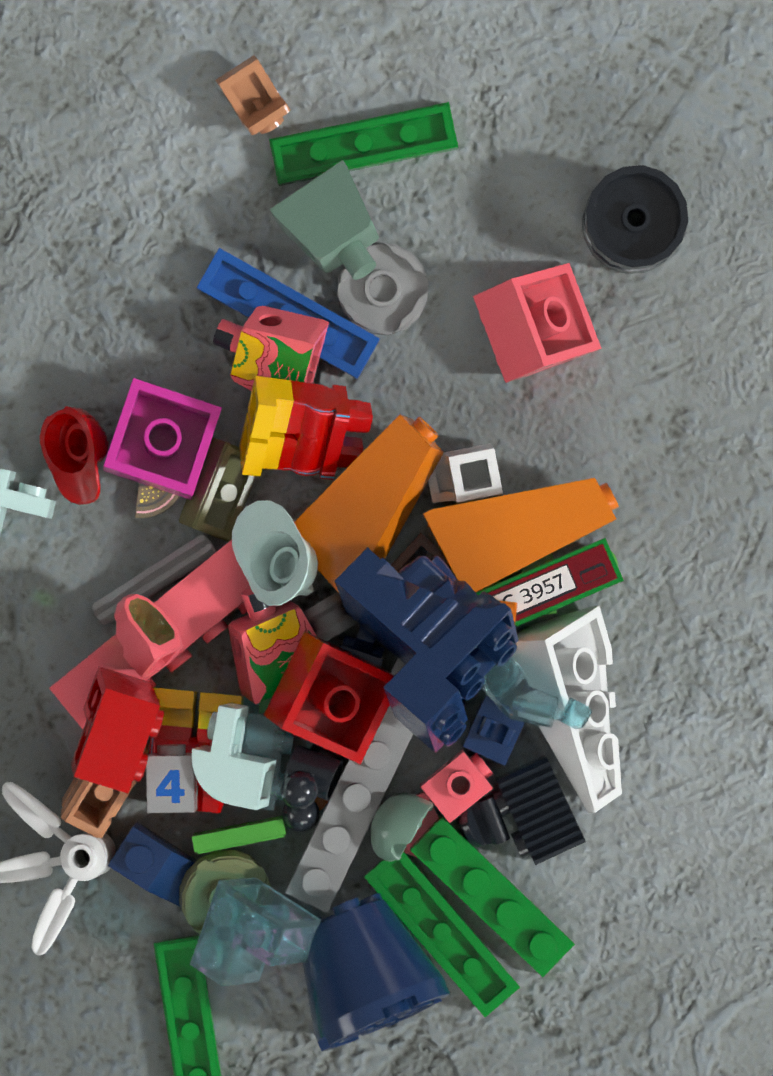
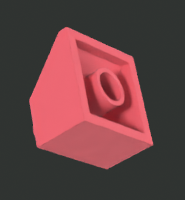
M570 263L509 279L473 296L505 383L536 374L602 349Z

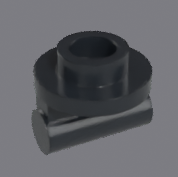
M493 795L480 798L459 816L458 823L462 836L475 847L492 843L496 845L510 839Z

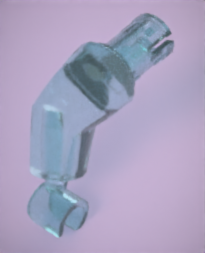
M510 658L503 666L495 665L483 677L485 679L482 686L483 691L510 720L551 728L555 719L577 730L586 725L592 714V709L571 697L564 710L558 708V697L531 687L523 669L513 658Z

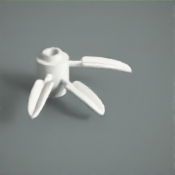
M6 782L2 786V795L12 809L42 837L50 838L55 834L65 843L59 857L50 858L47 852L42 851L0 862V883L22 882L48 877L52 874V867L62 865L66 874L70 876L63 890L57 888L51 892L36 925L31 947L36 955L41 956L52 946L75 904V898L71 893L77 881H88L108 872L111 869L108 864L116 853V847L113 840L106 833L102 839L86 832L71 837L59 827L61 825L59 816L13 782ZM83 850L89 854V862L85 859Z

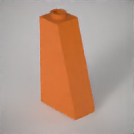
M400 414L294 522L302 538L309 542L316 552L318 560L317 570L338 593L335 580L367 547L380 559L386 558L444 453L434 442L439 435L421 417L413 420Z
M595 478L431 509L423 513V516L454 576L459 581H466L477 592L616 520L613 510L618 508L619 505L607 483L599 486Z

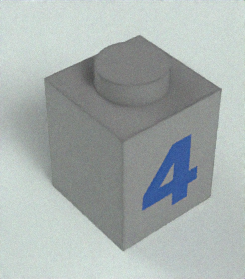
M185 744L157 745V753L148 754L146 765L147 813L195 812L198 809L197 779L192 767V753H186Z

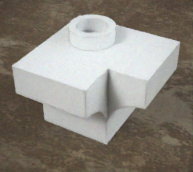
M489 443L444 452L428 480L432 503L455 501L456 504L502 496V485L493 445Z

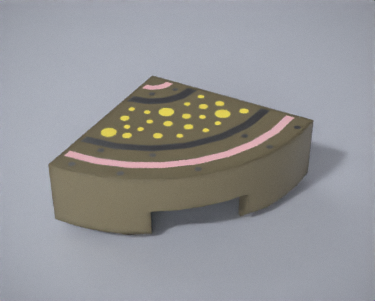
M139 483L135 518H149L159 515L172 507L180 496Z

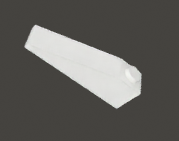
M591 606L529 625L518 632L519 641L516 643L517 649L509 659L508 664L517 690L588 813H596L621 795L622 788L618 738L610 733L609 708L616 707L615 692H608L606 665L613 664L612 648L600 606Z

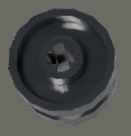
M644 165L622 167L606 175L592 191L582 216L583 238L592 256L608 269L624 274L646 273L662 265L683 241L688 225L687 201L678 184L664 172ZM633 211L641 215L639 221L641 226L635 227L629 224L627 216L630 217Z

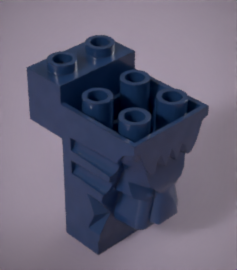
M367 547L335 580V584L347 614L405 664L383 687L395 718L436 753L444 744L446 746L454 744L466 729L465 722L468 718L462 699L469 700L474 697L485 682L483 677L495 665L503 666L514 655L517 649L516 643L519 640L511 608L485 591L478 596L466 581H459L453 575L447 564L439 556H434L431 559L427 556H419L397 572L384 558L380 559Z

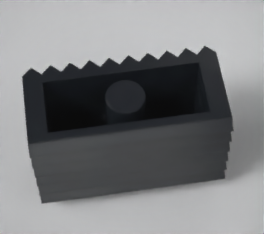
M545 755L495 778L499 788L491 793L502 817L510 813L512 814L518 831L511 833V836L522 859L531 855L534 864L537 865L586 842Z

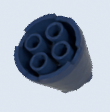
M380 893L368 896L360 901L358 898L348 900L332 908L334 915L322 919L321 916L316 917L296 927L299 934L313 1031L322 1052L354 1042L359 1039V1035L364 1036L399 1023L442 1001L441 998L450 995V991L441 973L385 900L382 899Z

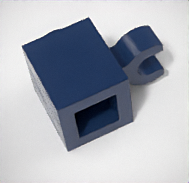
M498 690L494 698L484 694L462 742V746L505 766L528 717L527 713L519 710L522 701Z

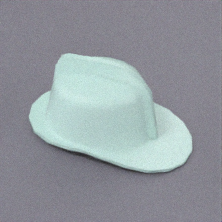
M270 500L256 501L246 506L237 517L233 527L232 548L236 560L256 598L268 606H280L298 595L307 596L314 592L312 583L317 575V555L310 543L302 538L288 512L283 506Z

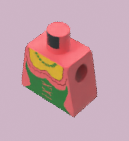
M258 306L244 326L222 319L216 329L213 344L236 353L230 376L234 382L252 391L255 376L313 383L329 322L276 308Z
M251 587L241 593L248 615L232 621L228 626L241 694L254 704H258L273 697L304 632L306 631L314 636L317 635L297 604L288 601L280 606H268L259 601L252 592Z

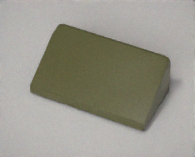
M212 438L191 500H186L179 517V523L227 542L232 539V530L236 519L243 511L256 476L242 475L239 447Z

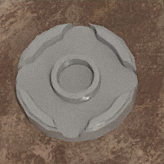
M396 244L370 245L366 249L376 262V267L372 272L361 279L354 280L345 266H343L339 274L337 295L342 311L353 324L371 334L391 335L404 331L419 319L427 304L429 283L424 267L412 252Z

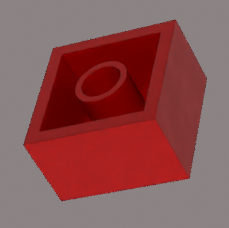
M305 631L264 716L287 732L361 764L390 706L383 687L395 675L377 664Z

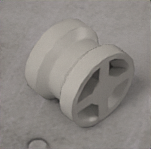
M338 592L303 612L308 622L313 626L317 637L325 641L330 640L358 623L345 611Z

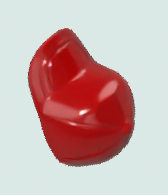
M65 406L64 409L55 412L51 416H47L44 420L40 433V445L47 466L63 497L71 503L78 505L95 502L100 495V479L97 464L106 457L109 442L103 427L90 413L81 408Z

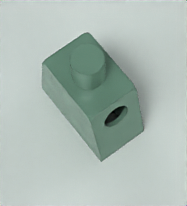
M343 160L270 209L281 230L323 272L329 273L343 264L352 278L358 280L368 275L376 267V262L366 248L375 243L379 235Z

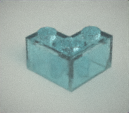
M256 877L219 880L190 965L220 986L259 982L265 963L269 966L307 961L311 944L321 919Z

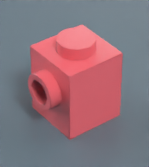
M462 749L420 783V787L447 821L451 823L493 789L487 779L494 773L478 753H474L469 757Z

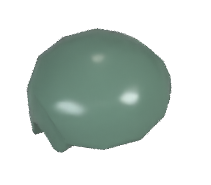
M405 792L396 793L381 803L371 822V843L377 856L389 862L400 860L407 844L412 841L417 830L421 828L426 814L433 809V803Z

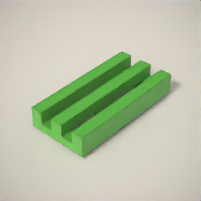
M282 815L196 832L192 836L194 852L202 854L285 837L288 830Z

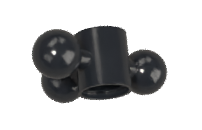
M314 743L310 749L301 745L296 746L280 786L281 797L285 802L282 811L283 820L290 829L297 832H305L316 825L320 812L315 799L316 797L326 801L330 799L339 780L345 757Z

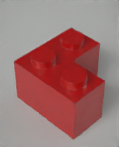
M98 666L83 708L86 723L71 762L74 777L127 794L133 780L141 781L148 761V755L143 753L149 736L157 737L164 717V711L159 710L160 700L157 698L151 682Z

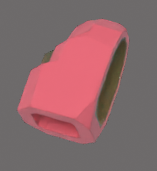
M129 594L123 597L117 604L114 613L116 637L124 647L123 657L145 679L163 669L183 649L179 630L160 607L144 596Z

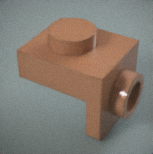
M254 55L215 80L240 121L251 135H255L258 132L265 134L274 130L284 121L283 116L291 111Z

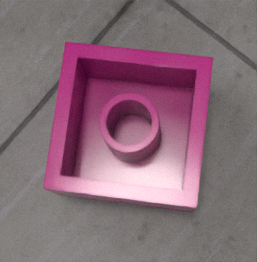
M133 378L103 466V471L191 500L222 407Z

